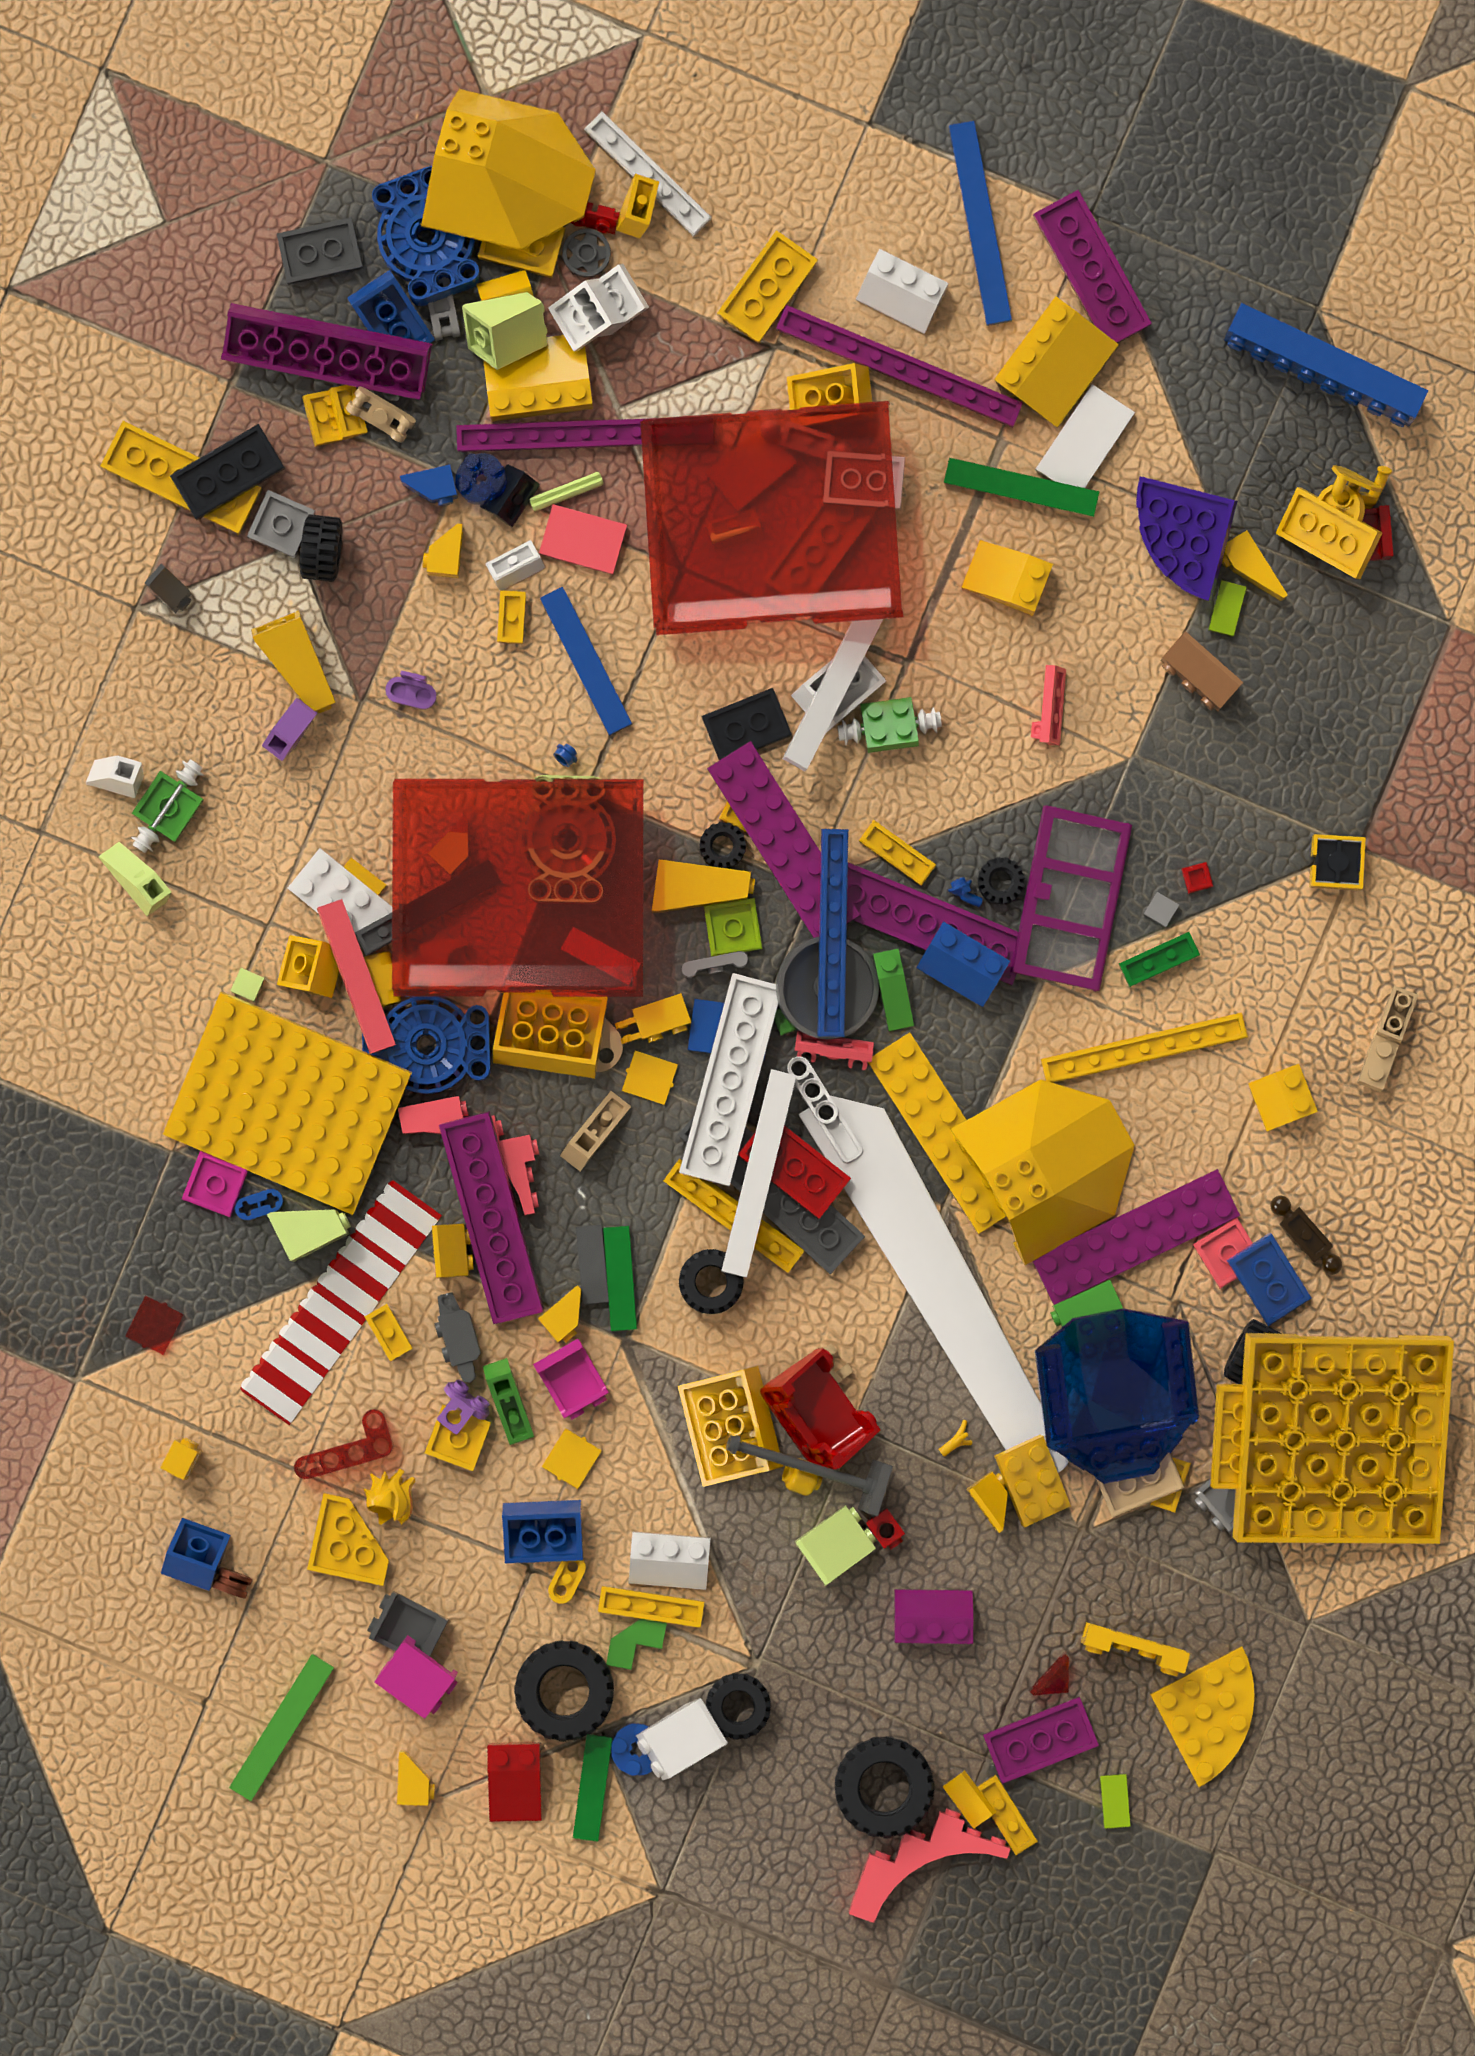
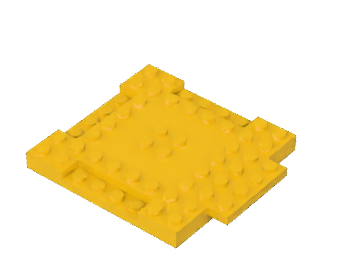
M1245 1333L1242 1384H1217L1210 1486L1213 1489H1236L1232 1537L1237 1542L1440 1544L1454 1340L1449 1336L1426 1335L1326 1337L1298 1336L1297 1334Z

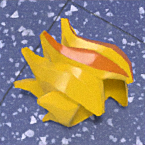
M399 1469L390 1479L386 1471L382 1474L381 1479L371 1473V1489H363L367 1497V1509L378 1513L379 1525L384 1524L392 1517H394V1521L398 1520L402 1525L412 1514L411 1489L416 1481L414 1477H411L402 1483L403 1478L401 1477L404 1473L402 1469Z

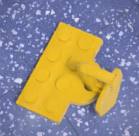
M1333 465L1331 469L1335 472L1337 478L1334 484L1325 488L1319 496L1303 488H1296L1276 534L1353 578L1361 579L1382 535V532L1362 522L1365 509H1370L1377 503L1389 475L1392 474V470L1386 466H1379L1375 481L1372 482L1350 469ZM1361 487L1370 490L1369 493L1361 492Z

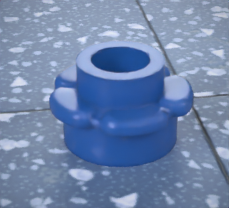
M561 744L557 745L558 749L553 755L560 764L569 767L572 763L577 762V752L569 744L564 746Z

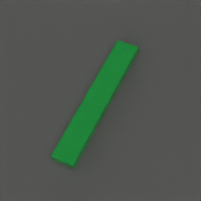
M949 458L944 483L1093 517L1100 491L954 458Z

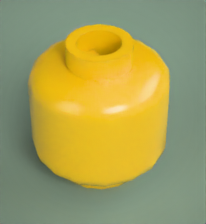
M785 1466L782 1481L785 1482L788 1490L808 1496L814 1490L817 1491L820 1488L822 1477Z

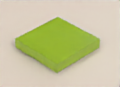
M755 898L704 906L711 957L739 951L762 950Z

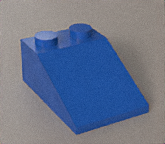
M390 270L347 297L368 331L427 343L435 340Z

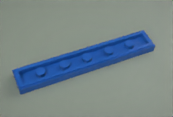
M563 586L540 597L608 735L610 736L632 725Z

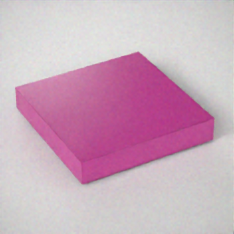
M200 1151L182 1200L231 1218L248 1170Z

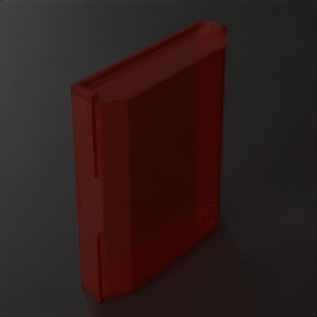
M890 401L800 407V409L782 410L780 408L752 410L742 414L720 413L642 419L643 421H640L653 625L657 636L746 629L748 624L812 620L814 624L904 618L901 601L890 434Z
M394 779L392 865L393 997H484L486 992H551L553 997H643L644 779H554L553 782H540L535 779H501L500 781H485L484 779Z

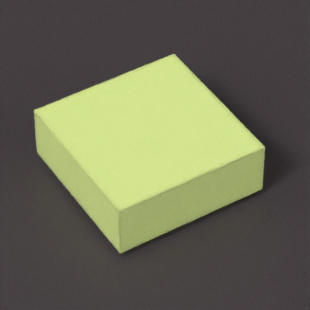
M240 968L231 992L255 1002L265 978Z

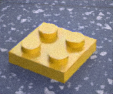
M442 1404V1407H441V1410H440V1412H439V1415H440V1413L443 1411V1409L446 1407V1405H443V1404ZM457 1409L449 1411L447 1414L448 1421L452 1424H458L461 1421L460 1414L462 1411ZM472 1415L460 1432L454 1434L436 1420L425 1454L474 1471L491 1422L478 1419Z

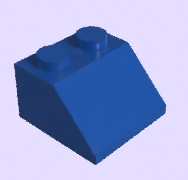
M182 1518L166 1552L161 1574L210 1591L231 1535Z

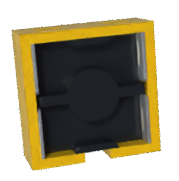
M1314 834L1311 843V857H1315V865L1310 867L1309 887L1361 891L1363 889L1366 837Z

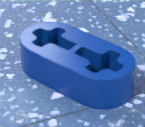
M267 1189L239 1199L235 1206V1212L243 1220H253L280 1210L283 1206L284 1198L278 1190ZM270 1193L274 1197L278 1196L279 1201L275 1202L276 1207L274 1208L271 1205H261L262 1201L268 1199V1194ZM246 1201L249 1205L258 1204V1208L251 1210L250 1216L240 1212V1209L244 1207L243 1203Z

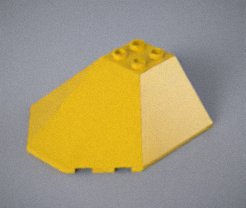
M459 89L445 114L434 154L421 226L517 250H524L530 247L531 243L541 238L545 239L561 230L563 226L570 222H576L584 218L596 169L559 113Z
M1040 1079L951 1128V1132L962 1152L966 1151L983 1173L1008 1218L1015 1241L1012 1243L1024 1265L1031 1263L1066 1241L1115 1216L1135 1145L1109 1099Z

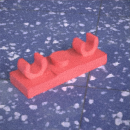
M797 1031L795 1051H797V1057H802V1054L805 1052L812 1055L811 1062L816 1061L817 1054L832 1060L847 1058L849 1068H852L855 1060H860L863 1063L862 1070H866L868 1062L872 1061L874 1042L842 1037L819 1039Z

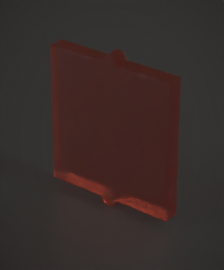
M145 1295L125 1336L142 1344V1348L148 1347L164 1355L184 1314L168 1307L166 1302L160 1303Z

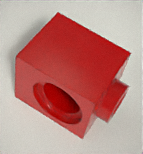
M887 1508L879 1512L878 1516H874L865 1522L883 1548L888 1546L890 1549H893L903 1542L901 1536L905 1533ZM890 1523L893 1525L894 1533L891 1537L884 1538L880 1535L879 1528L882 1524Z

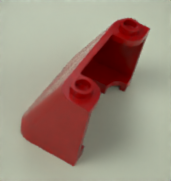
M817 1348L765 1384L760 1389V1393L806 1461L830 1469H840L881 1429L876 1424V1418L872 1413L854 1408L830 1373L834 1368L833 1356L824 1348Z

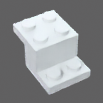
M618 264L601 278L585 280L548 307L573 351H579L597 337L612 335L649 308L624 264Z

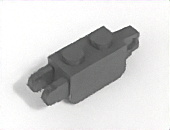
M453 1292L438 1296L440 1316H438L439 1322L434 1323L438 1338H444L446 1347L442 1348L445 1362H450L452 1367L457 1366L459 1375H461L460 1378L464 1382L471 1383L476 1377L473 1361L479 1358L481 1350L470 1313L460 1309Z

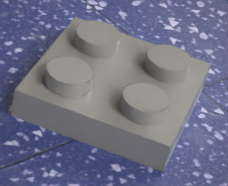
M267 490L247 538L295 558L301 545L305 519L309 514L314 515L315 510Z

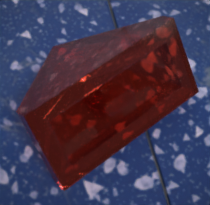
M1063 1652L1028 1691L1033 1696L1069 1693V1657Z

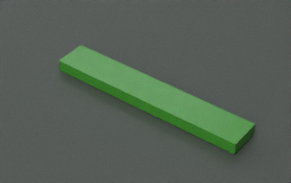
M314 1654L310 1656L231 1783L230 1789L252 1801L333 1671L334 1667Z

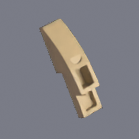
M1394 985L1364 1059V1065L1357 1081L1358 1084L1378 1092L1383 1091L1418 994Z

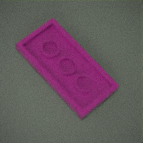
M1080 1697L983 1734L1002 1784L1099 1746Z

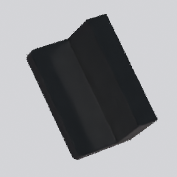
M507 464L480 504V507L494 514L505 524L513 527L540 484L524 471Z

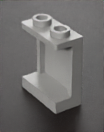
M1210 1478L1194 1492L1197 1496L1194 1501L1204 1512L1208 1509L1212 1513L1214 1518L1211 1521L1221 1532L1225 1529L1230 1533L1233 1530L1236 1489H1213L1210 1486Z

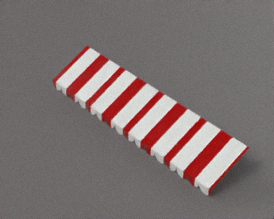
M393 1180L385 1186V1194L377 1197L374 1203L375 1207H371L366 1212L365 1220L358 1223L355 1229L356 1233H352L347 1238L346 1246L339 1249L336 1259L328 1264L327 1272L321 1274L317 1285L309 1290L308 1299L302 1300L299 1304V1312H294L290 1316L289 1325H285L279 1332V1338L271 1342L270 1351H266L261 1356L260 1364L252 1368L250 1377L246 1378L241 1384L240 1389L243 1393L288 1425H290L366 1321L364 1316L374 1310L430 1233L432 1226L442 1216Z

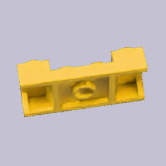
M1086 1622L1081 1638V1643L1086 1645L1085 1650L1102 1655L1103 1650L1110 1651L1111 1644L1114 1642L1113 1647L1130 1652L1131 1647L1139 1649L1138 1654L1151 1659H1155L1156 1655H1158L1155 1664L1161 1667L1160 1671L1176 1677L1178 1672L1185 1674L1190 1653L1185 1650Z

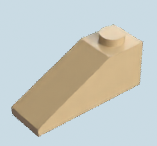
M610 1091L570 1140L560 1156L581 1172L631 1106Z

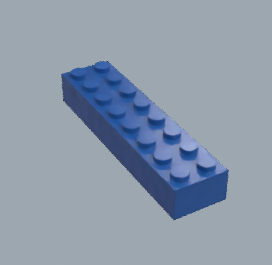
M1241 303L1224 338V341L1228 342L1227 345L1237 351L1244 349L1251 353L1250 356L1260 362L1267 360L1274 363V368L1284 373L1291 371L1297 374V378L1305 383L1311 384V382L1321 385L1320 389L1331 395L1338 393L1344 396V401L1357 406L1359 403L1368 407L1367 411L1375 416L1380 417L1383 414L1391 418L1390 422L1399 427H1404L1405 425L1409 427L1412 424L1429 391Z

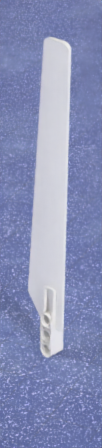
M803 1057L792 1058L787 1066L788 1074L795 1075L791 1070L795 1062H802L806 1066V1072L801 1076L796 1075L794 1083L808 1106V1109L798 1114L824 1157L851 1177L844 1187L846 1193L1003 1447L1007 1450L1041 1434L1044 1436L1057 1472L1062 1471L1068 1464V1454L1061 1447V1440L885 1109L830 1096L809 1061ZM816 1084L820 1089L819 1095L815 1098L808 1097L805 1093L807 1085ZM822 1106L832 1108L833 1117L831 1119L824 1120L819 1116V1109Z

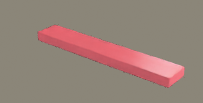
M341 899L318 907L319 917L370 1054L395 1046L394 1038L343 900Z

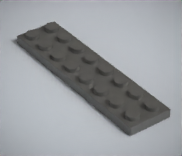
M694 1117L678 1133V1136L686 1143ZM746 1126L739 1152L754 1135ZM737 1156L730 1183L741 1192L748 1163ZM770 1181L763 1213L823 1269L831 1274L861 1242L865 1235L832 1205L818 1219Z

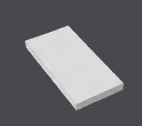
M1092 384L1035 471L1051 481L1085 488L1135 412Z

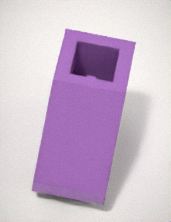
M296 698L273 727L262 747L283 761L297 746L317 715V712Z

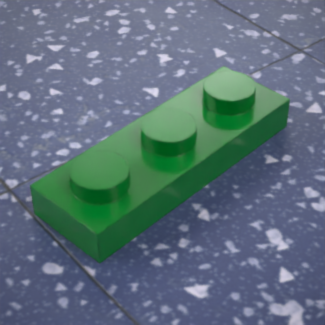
M1187 932L1118 965L1128 987H1131L1199 956L1200 953L1190 932Z

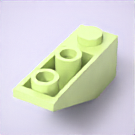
M120 842L98 857L146 916H149L167 903L171 890L154 870Z

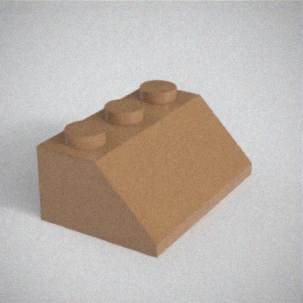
M1186 631L1160 660L1164 663L1162 665L1163 669L1171 676L1176 674L1183 680L1181 683L1183 687L1190 693L1197 692L1202 697L1200 701L1211 711L1214 708L1219 711L1243 684L1236 675Z

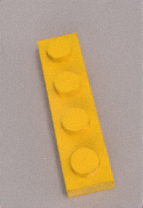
M602 1586L598 1612L701 1628L705 1601Z

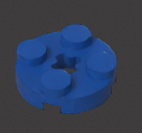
M631 1723L622 1727L616 1733L612 1742L611 1755L614 1763L621 1771L631 1776H641L652 1771V1762L647 1754L638 1757L637 1754L632 1755L630 1753L633 1749L631 1744L634 1742L637 1744V1741H639L636 1735L650 1727L645 1724Z

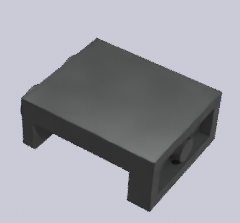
M393 1591L391 1595L385 1594L379 1606L383 1611L379 1619L373 1618L367 1631L371 1633L369 1636L370 1640L376 1641L394 1651L398 1649L407 1635L416 1640L414 1646L428 1656H431L449 1619Z

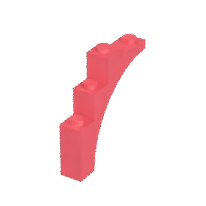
M459 1096L398 1108L402 1133L404 1135L415 1133L441 1134L439 1128L441 1123L468 1116L466 1101H461ZM493 1115L491 1117L506 1172L519 1195L524 1215L536 1214L535 1208L539 1207L536 1192L531 1193L530 1183L534 1182L532 1168H526V1163L536 1161L535 1155H539L537 1140H531V1135L500 1140L499 1136L504 1135L501 1120L496 1121V1117Z
M946 1808L945 1812H938L929 1840L925 1839L926 1834L911 1829L910 1833L906 1832L902 1836L894 1861L890 1860L891 1855L878 1850H876L875 1854L869 1852L848 1912L850 1915L874 1923L882 1904L892 1890L910 1873L926 1863L945 1856L963 1853L990 1854L1007 1859L1010 1847L1006 1846L1007 1841L992 1836L991 1840L981 1837L982 1832L967 1827L966 1831L962 1830L965 1821L960 1818L961 1813Z

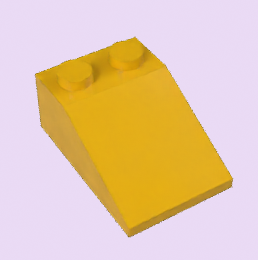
M853 363L787 377L791 422L804 426L853 422L874 417L869 367Z
M980 540L961 588L1033 616L1053 564L1029 554Z

